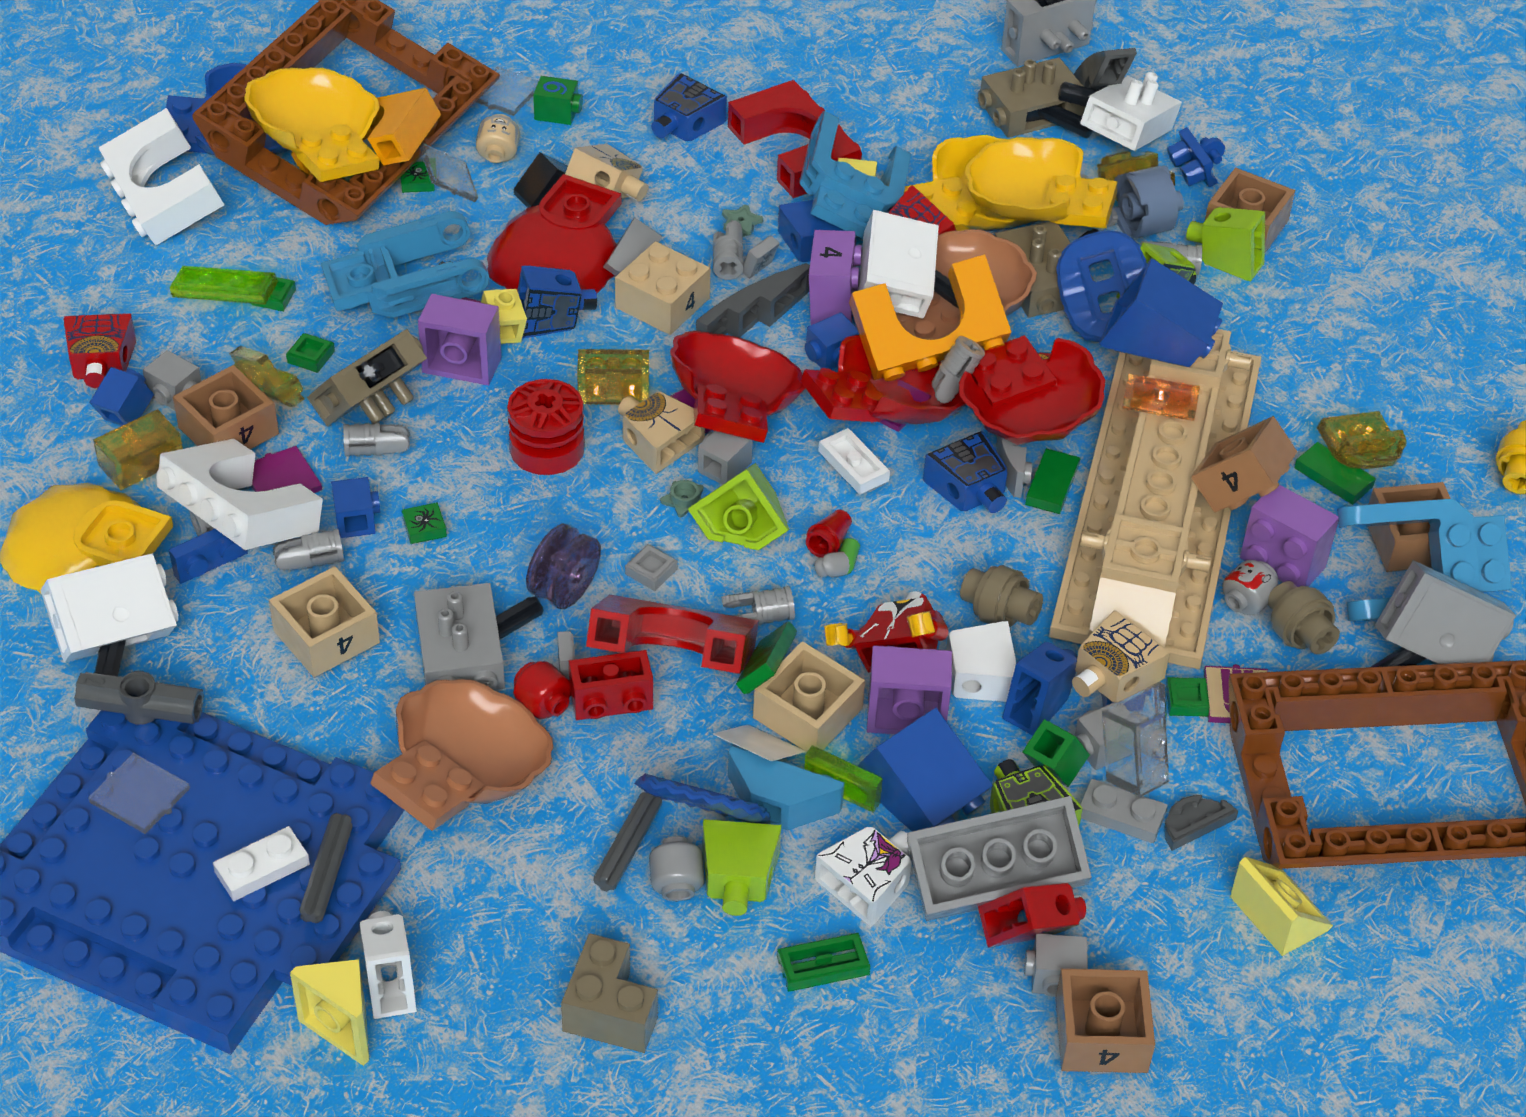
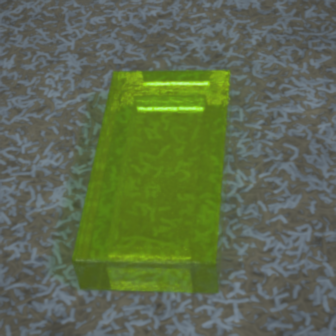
M813 745L805 754V770L820 775H828L835 780L845 782L843 799L868 811L874 812L881 800L883 778Z

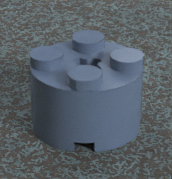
M1155 166L1118 175L1114 181H1118L1116 195L1118 206L1113 208L1118 215L1117 224L1123 233L1128 236H1134L1133 238H1140L1167 232L1174 228L1178 218V211L1184 207V200L1182 194L1175 190L1167 166Z

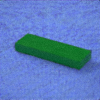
M787 621L759 641L736 682V685L743 694L750 693L777 672L796 636L797 630L790 621Z

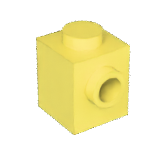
M517 289L483 291L481 303L499 306L501 344L521 343L527 317Z

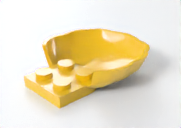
M284 68L269 72L265 76L247 83L244 100L251 117L266 134L283 148L295 152L297 158L319 182L379 169L380 158L362 140L380 109L379 102L372 93L364 90L362 85L353 78L326 68Z
M989 135L946 139L938 144L933 152V181L913 186L954 223L957 231L1012 228L1030 223L1029 221H1018L1004 217L975 203L968 188L966 165L969 161L977 156L986 145L1008 139ZM911 185L905 186L904 193Z
M1016 137L997 141L982 148L979 154L966 165L967 184L975 203L1001 216L1018 221H1050L1062 225L1107 228L1117 195L1118 181H1110L1104 178H1081L1083 150L1074 143L1058 138Z
M92 483L53 485L36 499L20 507L12 514L6 538L0 551V563L2 568L8 572L13 582L25 588L37 590L41 594L40 590L47 579L154 553L173 528L172 517L141 507L125 493L109 491Z

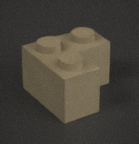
M589 933L561 1002L562 1031L645 1053L658 1019V989L627 981L630 975L629 943Z

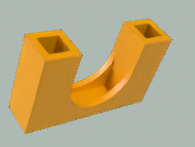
M427 88L377 97L380 109L369 131L362 140L368 139L383 166L409 161L440 117L441 113ZM292 151L291 156L299 169L310 175L311 172L297 158L295 152Z
M985 254L951 265L948 277L959 307L960 322L956 330L940 339H921L913 336L902 327L896 316L886 283L852 292L849 305L874 380L884 378L885 381H892L905 375L904 371L918 368V371L922 372L938 366L939 361L945 359V356L950 352L951 347L959 336L973 340L984 348L985 351L1005 345L1004 342H1007L1011 329Z

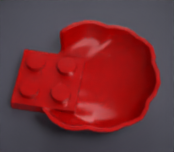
M563 174L542 198L539 205L526 208L510 220L502 233L495 239L487 255V270L490 279L506 289H517L518 291L522 266L564 269L575 273L581 289H595L597 294L605 287L607 281L615 276L603 268L617 246L610 230L605 224L621 206L622 193Z
M701 331L685 332L682 335L675 336L673 339V347L670 349L672 367L682 387L695 399L694 426L764 443L768 432L767 416L783 411L806 389L800 382L802 372L798 366L780 352L736 336Z
M860 335L846 337L841 342L838 372L828 368H821L820 370L805 369L800 380L826 416L834 420L880 422L885 419L899 424L917 425L942 421L957 414L966 405L961 399L959 392L949 403L940 404V401H937L932 381L940 368L941 361L938 362V366L927 371L919 372L918 368L904 371L905 375L896 380L885 381L884 378L874 380ZM898 380L931 395V398L922 402L914 401L909 390L897 386Z
M1024 335L1005 342L1003 346L986 350L984 357L980 360L972 375L965 371L959 381V395L961 399L975 413L985 429L994 435L1020 445L1034 441L1064 439L1080 425L1095 417L1104 400L1106 380L1100 369L1094 364L1092 354L1080 344L1071 340L1056 338L1053 342L1050 357L1042 360Z

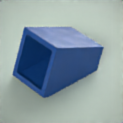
M1151 258L1115 302L1099 344L1104 348L1190 367L1199 356L1204 359L1214 346L1215 340L1212 339V336L1222 323L1219 314L1223 303Z
M936 707L877 746L850 772L853 778L912 832L956 822L952 816L961 810L967 816L986 802L981 795L993 786Z

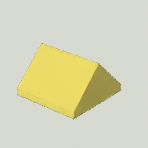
M1244 857L1239 862L1230 898L1281 956L1328 932L1333 927L1331 922L1283 869H1278L1271 864Z
M359 959L296 966L290 972L298 1021L364 1066L369 1061L366 1006Z

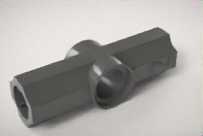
M134 671L124 677L85 672L80 673L76 682L74 699L76 707L123 713L125 718L134 724H147L155 719L194 724L195 722L198 723L201 717L204 694L203 690L198 688L155 682L153 676L143 671Z

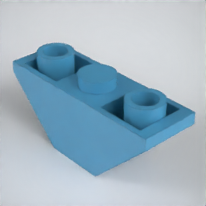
M731 745L728 751V778L740 799L757 803L758 806L767 808V811L770 812V822H767V824L781 825L782 829L791 830L840 813L843 806L845 782L835 780L828 775H820L799 768L792 763L777 760L769 761L748 750Z

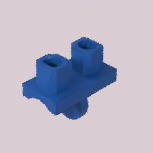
M1188 127L1180 130L1181 141L1167 147L1172 164L1177 167L1190 160L1189 163L1180 167L1181 174L1188 186L1202 180L1205 181L1208 187L1217 184V179L1211 170L1213 163L1219 164L1222 161V155L1225 152L1223 142L1219 138L1208 139L1205 137L1200 140L1199 144Z

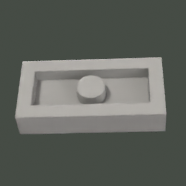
M1092 778L1080 804L1083 808L1081 819L1153 844L1168 804Z

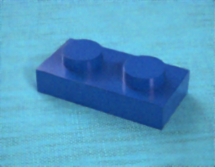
M213 529L170 548L169 554L173 574L179 583L182 584L248 554V550H244L218 530Z

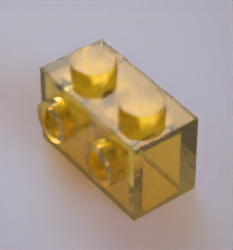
M578 349V392L584 404L619 405L627 396H632L639 402L649 397V350Z
M158 409L93 439L99 467L119 490L157 473L161 453L183 449L180 433Z

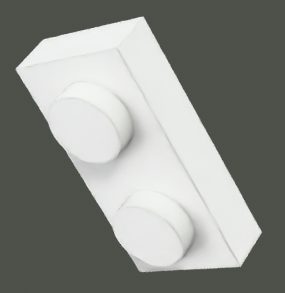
M849 428L819 441L818 452L859 495L889 481L890 470Z
M289 826L213 862L214 872L233 902L310 865L308 853Z

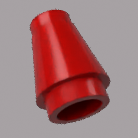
M838 509L812 525L808 529L806 537L808 550L817 557H824L825 554L838 552L852 524L850 515L846 511Z

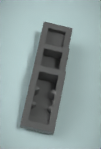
M1136 48L1096 52L1082 62L1074 75L1084 87L1101 90L1109 85L1121 84L1137 54Z
M805 263L775 273L741 289L696 320V331L724 335L728 333L731 336L740 338L759 321L770 327L809 293L810 265Z

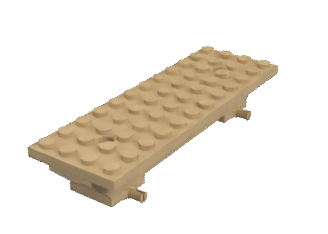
M1218 329L1212 336L1215 343L1209 354L1204 359L1199 356L1190 367L1119 352L1050 627V638L1082 644L1113 611H1117L1170 652L1168 663L1200 669L1231 510L1227 507L1214 513L1191 476L1216 442L1248 428L1261 363V356L1231 351L1229 344L1231 331Z

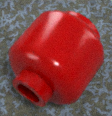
M547 661L530 662L517 672L514 678L513 694L515 699L521 702L534 717L547 719L552 716H559L567 709L570 703L571 683L553 664Z

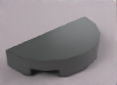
M1202 795L1182 798L1169 811L1164 825L1165 840L1171 851L1236 820L1238 810L1225 800H1221L1219 803L1212 799H1201Z

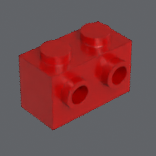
M647 650L568 660L571 700L576 721L653 710V675Z

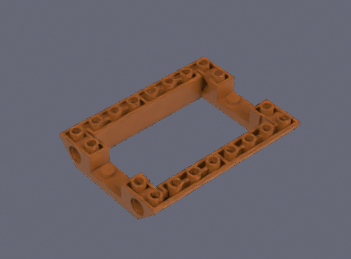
M319 0L193 113L192 118L218 159L316 220L328 225L358 220L499 79L500 74L450 43H446L434 55L392 29L395 10L379 0ZM346 38L438 93L433 100L441 115L409 161L384 166L379 161L378 170L356 174L349 180V183L342 178L319 182L312 173L308 175L264 147L266 133L251 117L244 100L245 88L248 82L278 69L314 68Z
M1526 660L1235 673L1229 675L1230 735L1262 858L1267 863L1278 869L1526 856V818L1311 829L1309 836L1306 825L1308 814L1303 796H1291L1280 756L1285 731L1496 721L1526 805Z

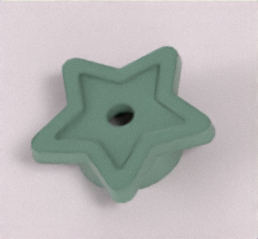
M743 205L737 210L724 209L722 211L723 217L727 220L723 230L726 231V224L732 220L739 221L743 237L751 235L754 231V225L764 221L762 216L751 213L748 205Z
M689 480L674 481L670 488V493L660 498L661 504L674 507L678 517H684L689 512L688 508L702 499L700 496L704 486L697 485Z

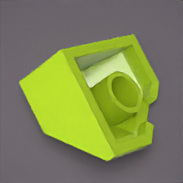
M756 462L688 508V511L708 540L739 544L749 549L760 550L790 530L777 494Z

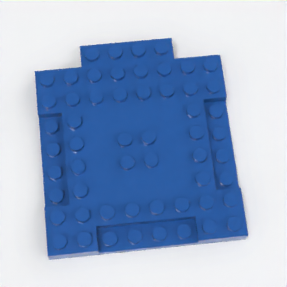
M101 710L86 728L88 740L0 844V952L231 1055L280 985L284 982L292 986L290 972L296 966L338 961L359 931L360 922L368 918L401 870L400 859L377 849L405 810L370 784L374 774L372 771L335 757L331 764L203 712L199 722L194 724L155 719L147 724L130 723L123 713ZM334 813L347 814L352 819L353 827L323 920L319 923L305 922L300 917L299 909L329 818ZM289 826L308 853L310 865L233 902L215 874L213 862Z

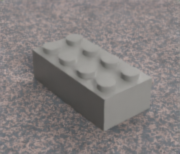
M1071 796L907 833V844L926 921L978 910V906L1023 887L1068 883L1072 888L1088 885L1092 878Z

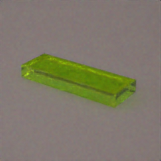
M182 266L169 289L172 297L266 304L278 280L276 274L271 272Z

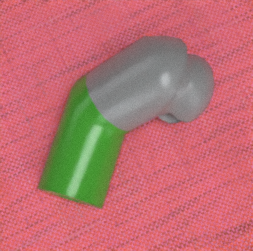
M852 538L844 539L839 552L828 553L824 557L817 558L814 564L816 573L823 578L827 576L840 577L850 574L854 569L859 553V542Z

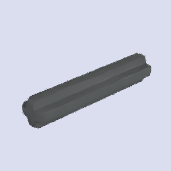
M646 792L640 794L594 876V883L602 891L607 892L616 889L662 806V799L660 797H655Z
M334 813L329 818L299 909L300 917L305 922L319 923L323 920L353 827L352 819L347 814Z

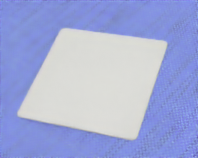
M750 725L713 733V735L769 761L806 752Z

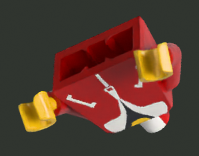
M917 591L910 592L905 600L880 604L867 623L859 630L848 629L847 623H834L824 626L826 645H841L846 648L856 649L868 673L871 671L873 646L937 650L938 641L945 640L949 634L948 627L940 612L933 610L927 597Z

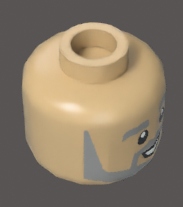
M495 114L483 119L479 125L476 138L478 153L492 163L506 162L512 159L517 152L520 138L518 125L510 117L503 114Z

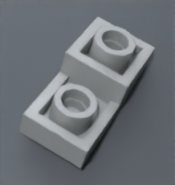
M634 217L603 268L617 276L655 241L659 243L662 236Z
M997 436L996 451L1007 467L1006 487L1013 497L1021 498L1023 483L1030 484L1032 462H1026L1027 447H1021Z

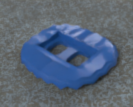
M1107 230L1085 235L1067 245L1058 260L1056 272L1060 300L1072 329L1085 340L1100 343L1111 312H1101L1098 303L1099 297L1114 292L1119 293L1121 296L1147 264L1139 244L1127 234ZM1109 261L1113 268V277L1099 282L1093 281L1089 270L1090 266Z
M646 773L640 776L634 783L646 793L660 797L663 800L685 803L690 808L699 807L707 812L714 811L724 817L731 816L748 823L770 822V812L767 811V808L758 806L757 803Z

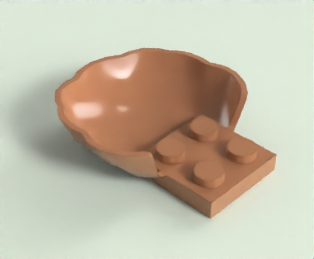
M981 229L950 231L938 235L935 268L937 271L949 278L948 272L953 263L985 254L1006 316L1020 308L1035 283L1037 272L1033 265L1028 262L1026 254L1018 245L1007 239L995 237L993 234ZM934 292L933 299L924 318L895 312L898 321L907 332L926 340H936L948 336L956 330L960 322L959 309L936 292Z
M436 680L425 685L422 689L409 692L400 698L396 707V728L402 755L375 771L370 784L433 831L468 807L470 803L489 804L514 796L526 788L535 777L551 764L553 740L547 730L537 722L534 715L521 702L512 697L494 691L475 680Z

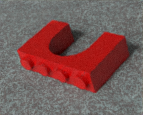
M791 80L728 102V128L744 145L778 133H794L810 139L819 116L825 110L795 80ZM838 125L831 159L838 161V158L861 160L862 152L860 146L853 142L843 131L842 127ZM808 144L778 155L777 181L792 198L807 194L799 182Z
M609 594L591 608L586 647L625 653L632 646L640 644L673 646L703 654L701 667L740 674L755 650L759 620Z

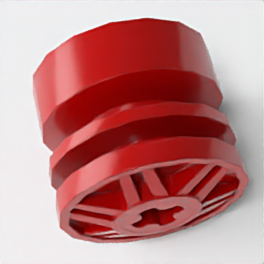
M539 379L521 385L509 397L507 406L508 425L510 428L509 450L513 461L521 469L537 475H554L564 473L573 468L583 457L585 447L583 428L584 402L580 393L573 386L559 380Z

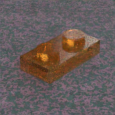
M1128 374L1122 409L1194 421L1200 386Z

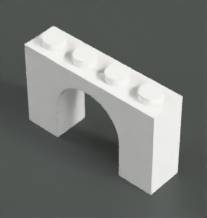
M167 108L99 147L105 159L100 162L102 168L110 180L115 178L110 182L121 199L126 197L121 200V203L130 217L136 216V218L131 220L141 237L143 238L148 235L155 246L225 205L200 164L166 184L157 187H145L148 178L156 169L191 149L184 134Z
M234 438L160 454L159 469L156 474L157 487L244 550L319 532L323 499L302 484L261 492L236 490L252 486L256 453Z

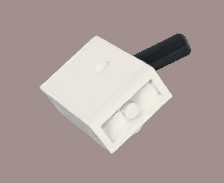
M1153 72L1145 74L1143 83L1130 76H1126L1121 84L1109 85L1101 90L1063 82L1058 93L1059 100L1086 107L1080 122L1081 125L1133 151L1171 131L1182 104L1181 101L1157 90L1159 86L1156 82L1158 76Z
M873 210L864 230L858 291L886 283L895 312L918 318H924L933 299L934 292L959 309L949 278L935 269L939 225Z
M153 553L46 580L40 591L64 663L98 654L94 673L118 677L124 647L169 636L177 626L178 611L172 599L168 600L164 588L166 586V575L162 565L156 564Z

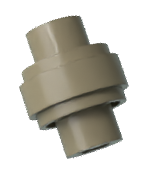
M1005 565L992 566L986 572L975 568L970 569L964 577L960 589L961 599L972 603L975 615L979 616V619L987 624L1008 621L1009 627L1019 621L1026 625H1032L1038 618L1043 604V595L1029 589V581L1024 577L1023 573Z
M1285 581L1277 585L1270 592L1268 606L1273 610L1271 614L1272 627L1274 632L1288 646L1297 649L1309 648L1314 654H1323L1337 643L1340 631L1334 625V606L1320 590L1309 586L1297 587L1293 582Z

